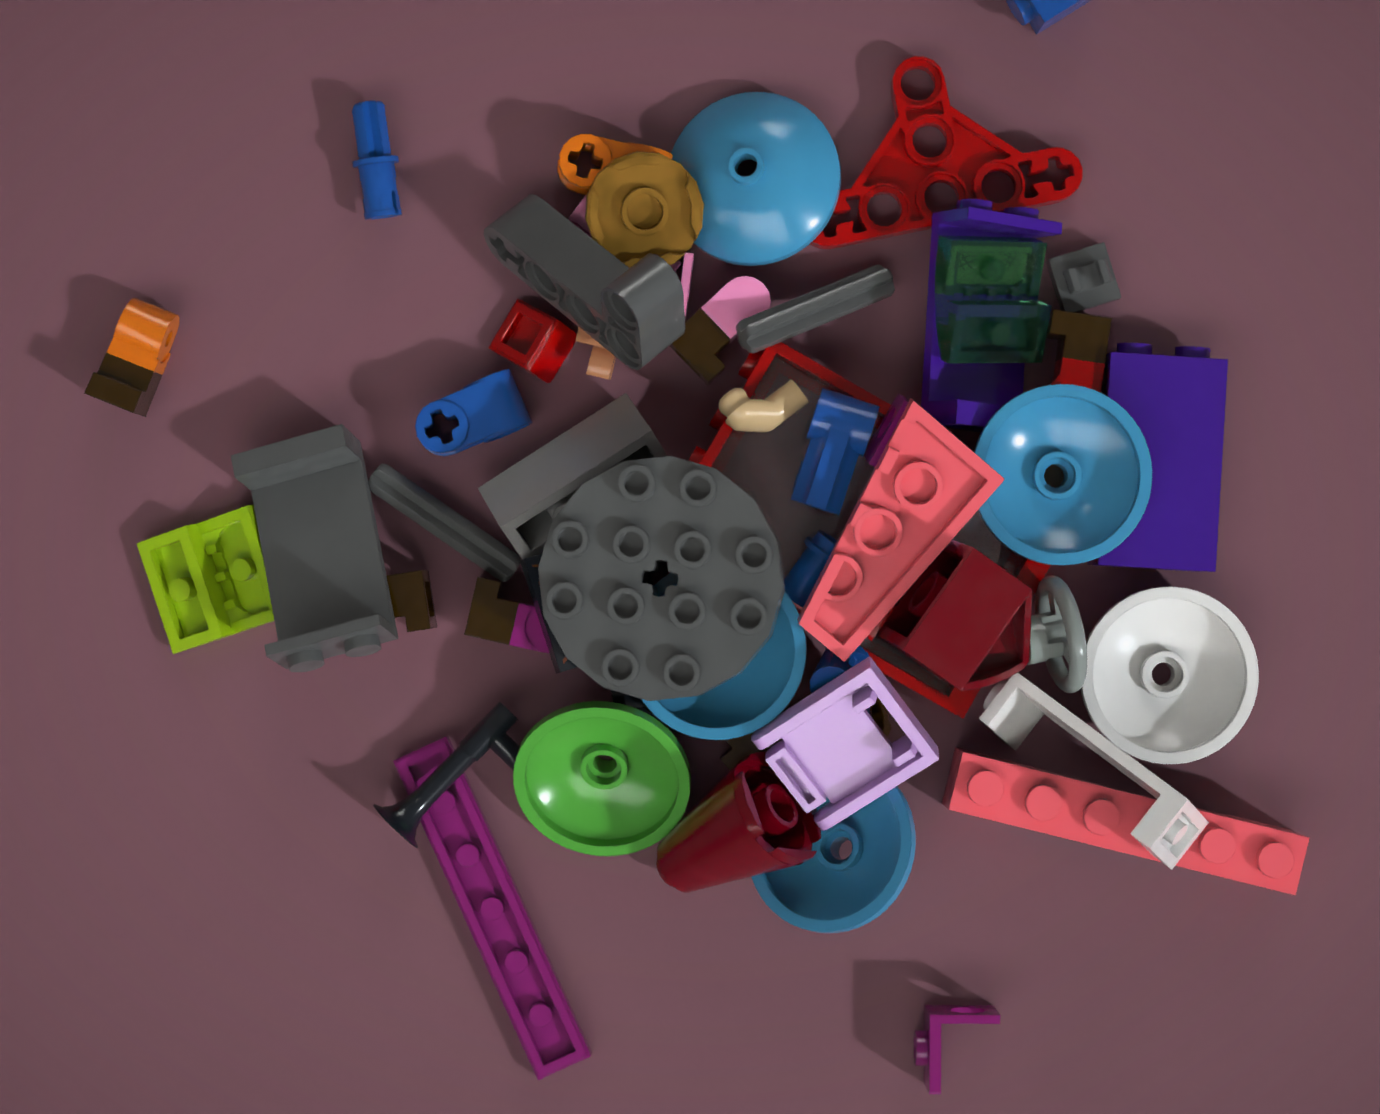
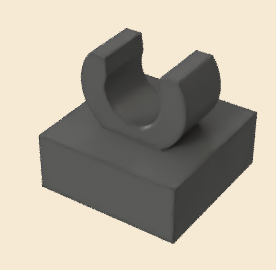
M1104 242L1048 259L1045 262L1061 311L1078 313L1122 298Z

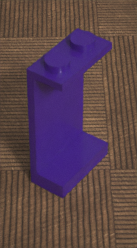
M961 199L957 200L956 209L932 213L921 407L947 429L982 432L995 412L1008 401L1023 393L1032 239L1062 234V223L1039 219L1038 209L1009 207L1005 208L1004 212L992 211L993 202ZM945 243L1025 245L1022 284L940 283L943 246Z
M1117 343V352L1106 354L1104 369H1107L1106 396L1123 407L1139 426L1150 452L1152 487L1146 510L1132 533L1115 549L1087 562V565L1216 572L1228 359L1210 358L1211 349L1206 347L1179 346L1175 347V356L1152 354L1153 345Z

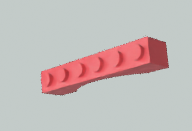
M955 747L942 804L948 810L1161 862L1130 834L1157 800L1156 798ZM1196 808L1209 823L1175 866L1296 895L1309 837L1292 830Z

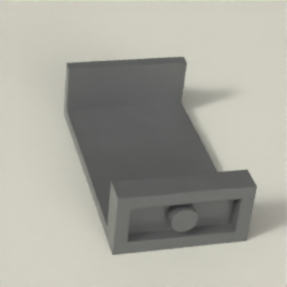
M343 424L231 455L234 477L250 489L252 493L278 641L264 645L266 656L291 672H308L322 667L325 664L324 659L341 654H345L348 657L371 655L381 650L382 643L399 639L361 442Z

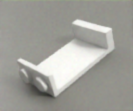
M1018 672L1012 675L1008 681H1000L987 695L983 704L985 711L979 719L1015 751L1042 716L1046 715L1157 798L1130 834L1171 870L1209 823L1189 799Z

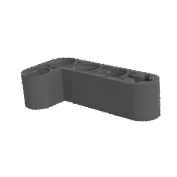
M529 194L484 229L483 235L490 251L507 269L628 367L635 370L641 369L685 333L682 284L672 267L658 255L649 253L629 268L556 209L534 194Z

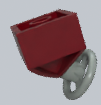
M953 539L895 604L896 608L877 633L879 637L924 669L961 691L993 685L1023 670L1026 665L1045 662L1054 683L1066 693L1079 691L1086 679L1087 646L1077 603L1068 585L1056 575L1044 577L1036 591L1035 615H1031V588L974 547ZM1062 656L1065 657L1069 665V670H1067Z

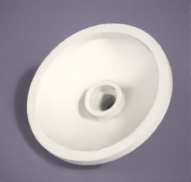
M1157 587L1136 592L1113 605L1098 620L1087 638V674L1081 688L1085 707L1098 730L1109 741L1131 756L1159 764H1182L1202 759L1229 743L1244 726L1252 711L1259 683L1258 660L1254 645L1240 620L1226 606L1209 595L1181 587ZM1159 663L1167 664L1171 671L1170 679L1162 685L1156 684L1152 678V670Z

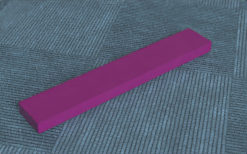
M448 736L393 761L408 795L415 791L454 751ZM464 772L432 804L420 822L536 1078L541 1080L591 1057L592 1052Z

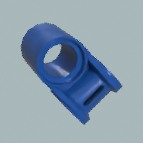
M505 369L476 380L463 387L460 391L429 403L418 414L415 429L418 439L426 450L434 455L445 457L455 455L483 442L488 443L531 425L533 422L511 370ZM438 414H443L448 421L456 419L459 421V426L452 430L454 440L450 443L443 444L438 436L428 438L427 431L435 427L433 417Z

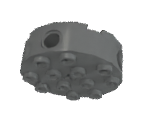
M673 456L623 461L581 484L551 522L538 566L543 616L565 657L603 688L647 701L703 695L741 674L772 637L785 594L780 543L755 499L719 470ZM661 563H667L668 571L678 575L677 586H667L665 596L658 597L657 587L648 584V577L650 573H657L659 571Z

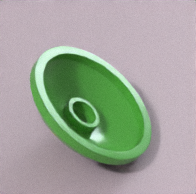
M591 701L562 707L542 718L530 729L517 752L513 771V785L517 801L523 813L531 824L544 836L567 849L583 854L619 856L648 848L662 840L673 830L681 820L689 801L691 772L683 747L673 733L660 721L631 706L614 702ZM599 755H607V756H610V757H612V758H614V759H613V760H603V759L599 758L598 756H599Z

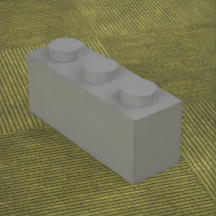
M625 393L486 482L478 490L506 537L520 557L525 559L543 553L551 522L581 484L623 461L665 457L667 454L627 393Z

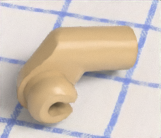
M791 379L764 400L750 399L744 389L734 388L719 400L718 407L719 411L727 417L726 424L735 431L765 433L775 429L808 404L809 401Z

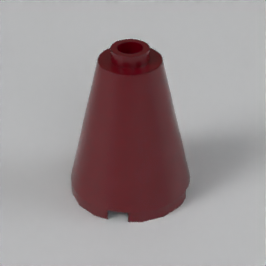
M766 752L752 753L740 760L659 843L657 847V870L661 878L669 886L681 892L689 893L800 865L814 857L817 851H811L812 844L821 839V830L814 822V815L817 809L815 808L806 814L765 761Z

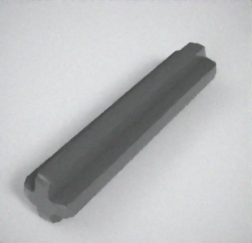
M875 265L745 318L736 325L738 342L749 353H756L892 296L895 291L892 281L893 275L889 269H884L881 265Z
M380 464L370 476L368 483L372 493L498 580L507 582L520 566V560H522L520 555L391 466Z

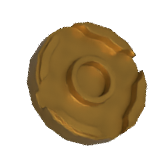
M636 151L613 159L596 175L586 196L585 219L592 239L627 267H632L649 253L658 255L671 265L684 256L685 252L696 241L702 229L704 203L697 182L680 163L660 153Z

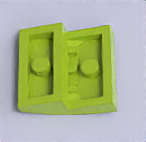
M247 505L203 522L186 525L136 543L173 654L274 621L254 505Z

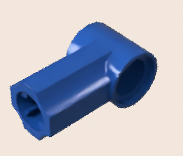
M822 388L806 439L810 441L803 462L801 461L790 500L835 515L840 514L858 456L863 457L867 448L879 406Z

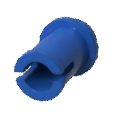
M818 530L813 538L810 536L806 537L804 543L807 548L784 579L785 592L794 603L801 607H804L837 542L834 537L822 530Z

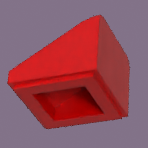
M517 299L488 348L538 379L551 383L574 346L577 333L560 320Z

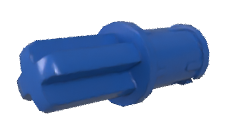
M376 100L356 103L353 106L352 115L359 160L352 161L353 168H358L364 218L365 220H375L401 216L402 209L400 207L395 164L399 162V156L391 155L385 105L382 101Z

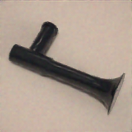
M499 701L415 791L394 805L381 807L374 804V808L396 832L411 845L418 848L415 840L416 829L424 814L489 749L514 771V764L520 746L506 732L518 721V718Z

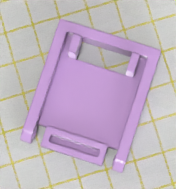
M870 656L779 714L774 720L761 729L756 730L751 736L752 742L759 750L769 747L782 738L781 741L774 744L766 752L765 761L806 814L825 803L826 797L829 799L830 802L820 808L814 815V822L821 831L833 827L939 760L938 746ZM877 697L905 733L904 736L893 743L889 741L866 710L876 703Z

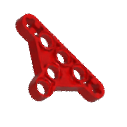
M913 56L904 60L896 68L890 83L896 121L850 189L840 190L838 202L832 214L833 216L848 214L851 208L847 201L857 199V218L864 232L853 233V221L844 222L836 225L834 236L825 237L824 231H822L810 245L819 249H835L929 230L932 227L933 212L927 208L924 194L930 185L935 183L949 185L955 191L957 200H988L982 191V180L986 174L993 171L1007 174L1013 182L1014 192L1012 197L1006 202H993L992 211L1004 212V209L1009 207L1037 208L1060 203L1067 200L1079 188L1083 178V168L1079 158L1071 151L1062 147H1051L1022 153L950 106L945 77L941 67L934 60L927 57ZM913 69L927 72L934 83L933 93L924 100L908 98L901 88V79L906 72ZM932 126L943 133L945 148L940 155L924 157L915 150L913 135L919 128ZM1048 161H1055L1057 168L1060 170L1068 169L1070 177L1061 183V190H1054L1053 184L1045 181L1033 184L1029 188L1034 197H1024L1025 178L1019 166H1028L1027 177L1040 175L1048 168ZM886 194L898 202L900 216L894 224L879 226L869 218L867 205L873 197Z

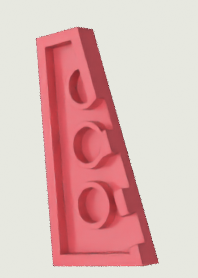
M910 398L797 618L800 626L843 662L849 658L1005 480L996 470L912 398Z

